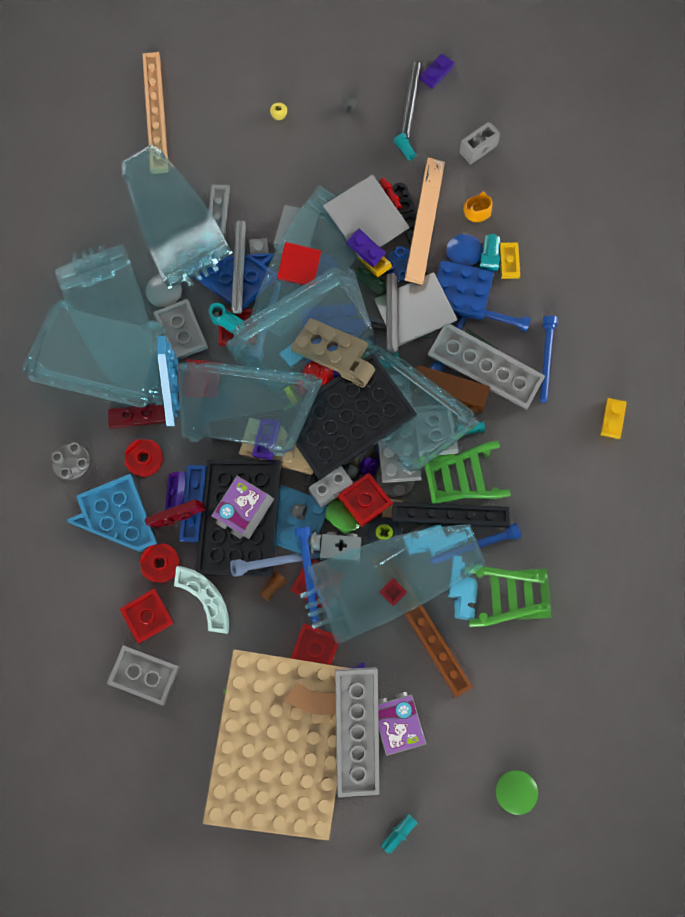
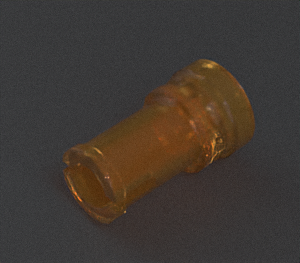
M275 571L273 578H270V581L259 594L269 601L275 592L286 584L287 580Z

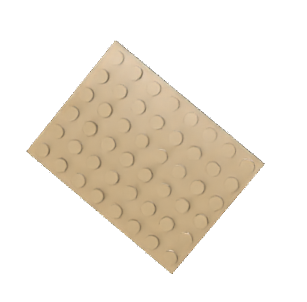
M233 649L203 824L329 840L337 789L336 714L319 715L296 708L284 698L297 683L318 693L335 692V669L351 668Z

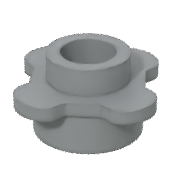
M316 531L308 539L312 554H314V550H321L322 536L316 535Z

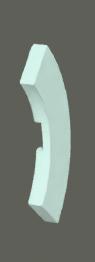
M176 566L174 586L189 591L202 602L207 615L208 631L229 633L227 608L217 588L202 574L186 567Z

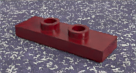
M164 403L108 409L110 429L166 423Z
M193 499L146 517L145 524L155 529L162 526H171L175 521L187 520L191 518V515L205 511V503Z

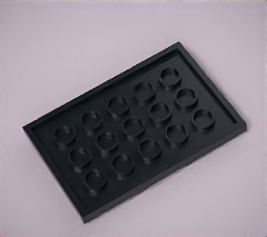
M373 353L363 359L375 368V372L365 387L357 386L352 381L339 375L277 417L319 480L340 466L343 467L417 416L413 407Z
M207 460L203 503H205L206 510L202 511L196 572L209 576H233L230 570L232 560L241 559L242 561L250 562L275 557L283 464L281 460ZM236 476H239L274 498L249 539L244 536L240 539L231 533L233 529L228 526L226 529L215 523L217 519L211 516ZM274 566L247 570L241 577L273 578Z

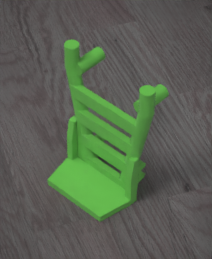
M499 441L483 443L457 455L447 454L429 458L423 457L432 504L463 498L497 499L511 496L510 489L499 490L497 487H494L491 491H486L478 454L482 452V456L488 458L491 449L500 448ZM469 457L477 491H469L463 462L464 459ZM455 463L461 490H453L448 466ZM440 469L445 490H437L434 472Z
M484 566L465 567L466 575L476 574L478 578L490 575L493 616L488 617L486 613H481L479 619H469V627H485L515 618H551L547 569L510 571ZM499 577L507 578L509 612L502 614ZM515 579L523 580L525 607L521 609L517 608ZM532 582L540 583L542 602L540 604L534 605Z

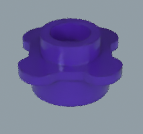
M370 457L364 458L360 463L361 474L365 476L370 473L373 476L377 470L379 460L377 458L371 459Z

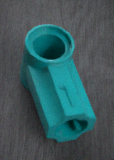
M489 234L484 238L483 253H481L479 265L481 269L498 271L500 237L496 234Z
M214 303L209 307V315L214 324L222 326L235 336L241 333L245 326V321L226 310L220 303ZM222 312V315L216 317L214 313Z

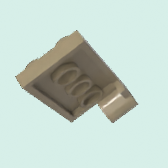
M312 318L308 320L290 347L292 352L339 372L341 377L352 381L360 387H365L375 372V368L370 363L360 359L368 347L366 341ZM315 339H321L319 344H312ZM331 346H338L335 351H328Z

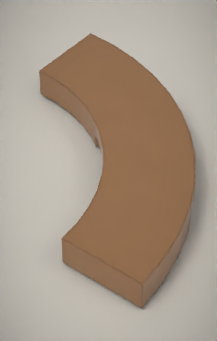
M297 683L284 698L291 705L309 713L319 715L335 714V692L318 693Z

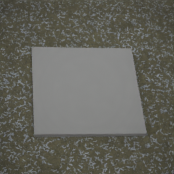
M373 174L323 205L347 241L359 228L379 247H382L410 228Z
M434 272L424 277L422 285L411 282L397 288L398 346L457 321V317ZM386 294L374 300L386 325Z

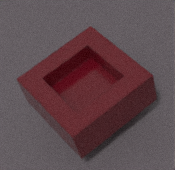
M392 578L379 593L394 606L407 591Z

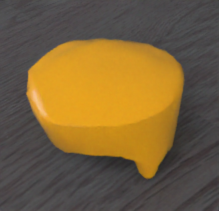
M482 191L479 195L466 200L463 205L465 217L472 222H481L488 219L492 213L491 197Z

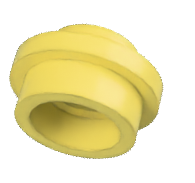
M283 103L273 104L270 108L271 116L276 120L284 119L287 115L286 105Z

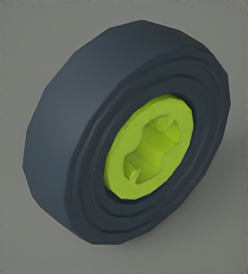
M380 517L373 520L367 529L369 544L380 552L394 550L401 541L402 530L399 524L392 523V519L389 517ZM381 532H388V536L384 537L383 535V537H381Z

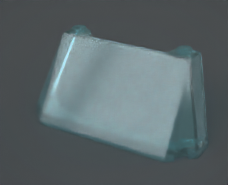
M332 268L237 325L233 331L235 335L232 340H228L226 347L236 361L278 399L283 401L284 399H289L284 389L294 385L299 378H304L305 375H301V372L306 364L312 361L292 352L290 349L310 318L366 341L368 347L365 351L372 349L376 344V340L355 271L353 269L341 271L340 268ZM315 339L312 344H319L321 339ZM331 346L328 351H335L338 346Z
M60 300L50 307L22 366V371L24 374L28 373V378L33 382L132 406L146 407L147 403L156 402V405H164L157 345L158 336H166V327L159 325V322L149 321L140 326L76 311L69 301Z
M356 337L366 341L368 344L360 359L363 360L373 353L417 413L415 418L381 440L383 444L399 456V466L403 470L408 472L420 470L477 426L479 421L473 417L474 412L401 357L394 352L389 353L384 346L381 348L372 345L373 341L367 338Z
M196 362L177 364L181 435L193 442L201 441V438L210 437L269 447V451L273 452V455L283 456L286 452L293 450L322 385V379L316 378L314 374L220 362L196 364Z

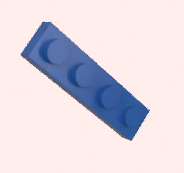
M187 465L183 503L193 499L203 502L207 466ZM202 512L191 515V518L187 520H181L180 542H199Z

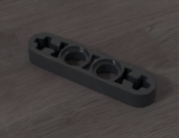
M401 182L394 184L392 188L394 194H397L400 198L397 190L402 192L401 205L408 204L410 206L408 210L399 209V213L405 221L407 219L415 221L417 213L407 186ZM415 224L408 225L410 228L404 231L410 245Z

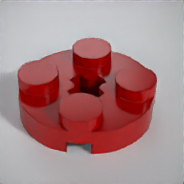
M150 439L135 440L125 451L124 461L126 467L131 473L142 478L155 474L164 462L161 448L155 441ZM148 454V460L140 462V455Z
M167 544L151 545L141 555V572L151 582L164 584L175 577L176 566H180L181 560L178 553ZM163 558V563L165 565L163 567L156 568V560H162Z

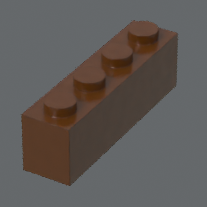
M421 365L417 366L411 384V392L417 396L431 397L436 402L444 401L452 407H463L472 413L483 412L490 386Z

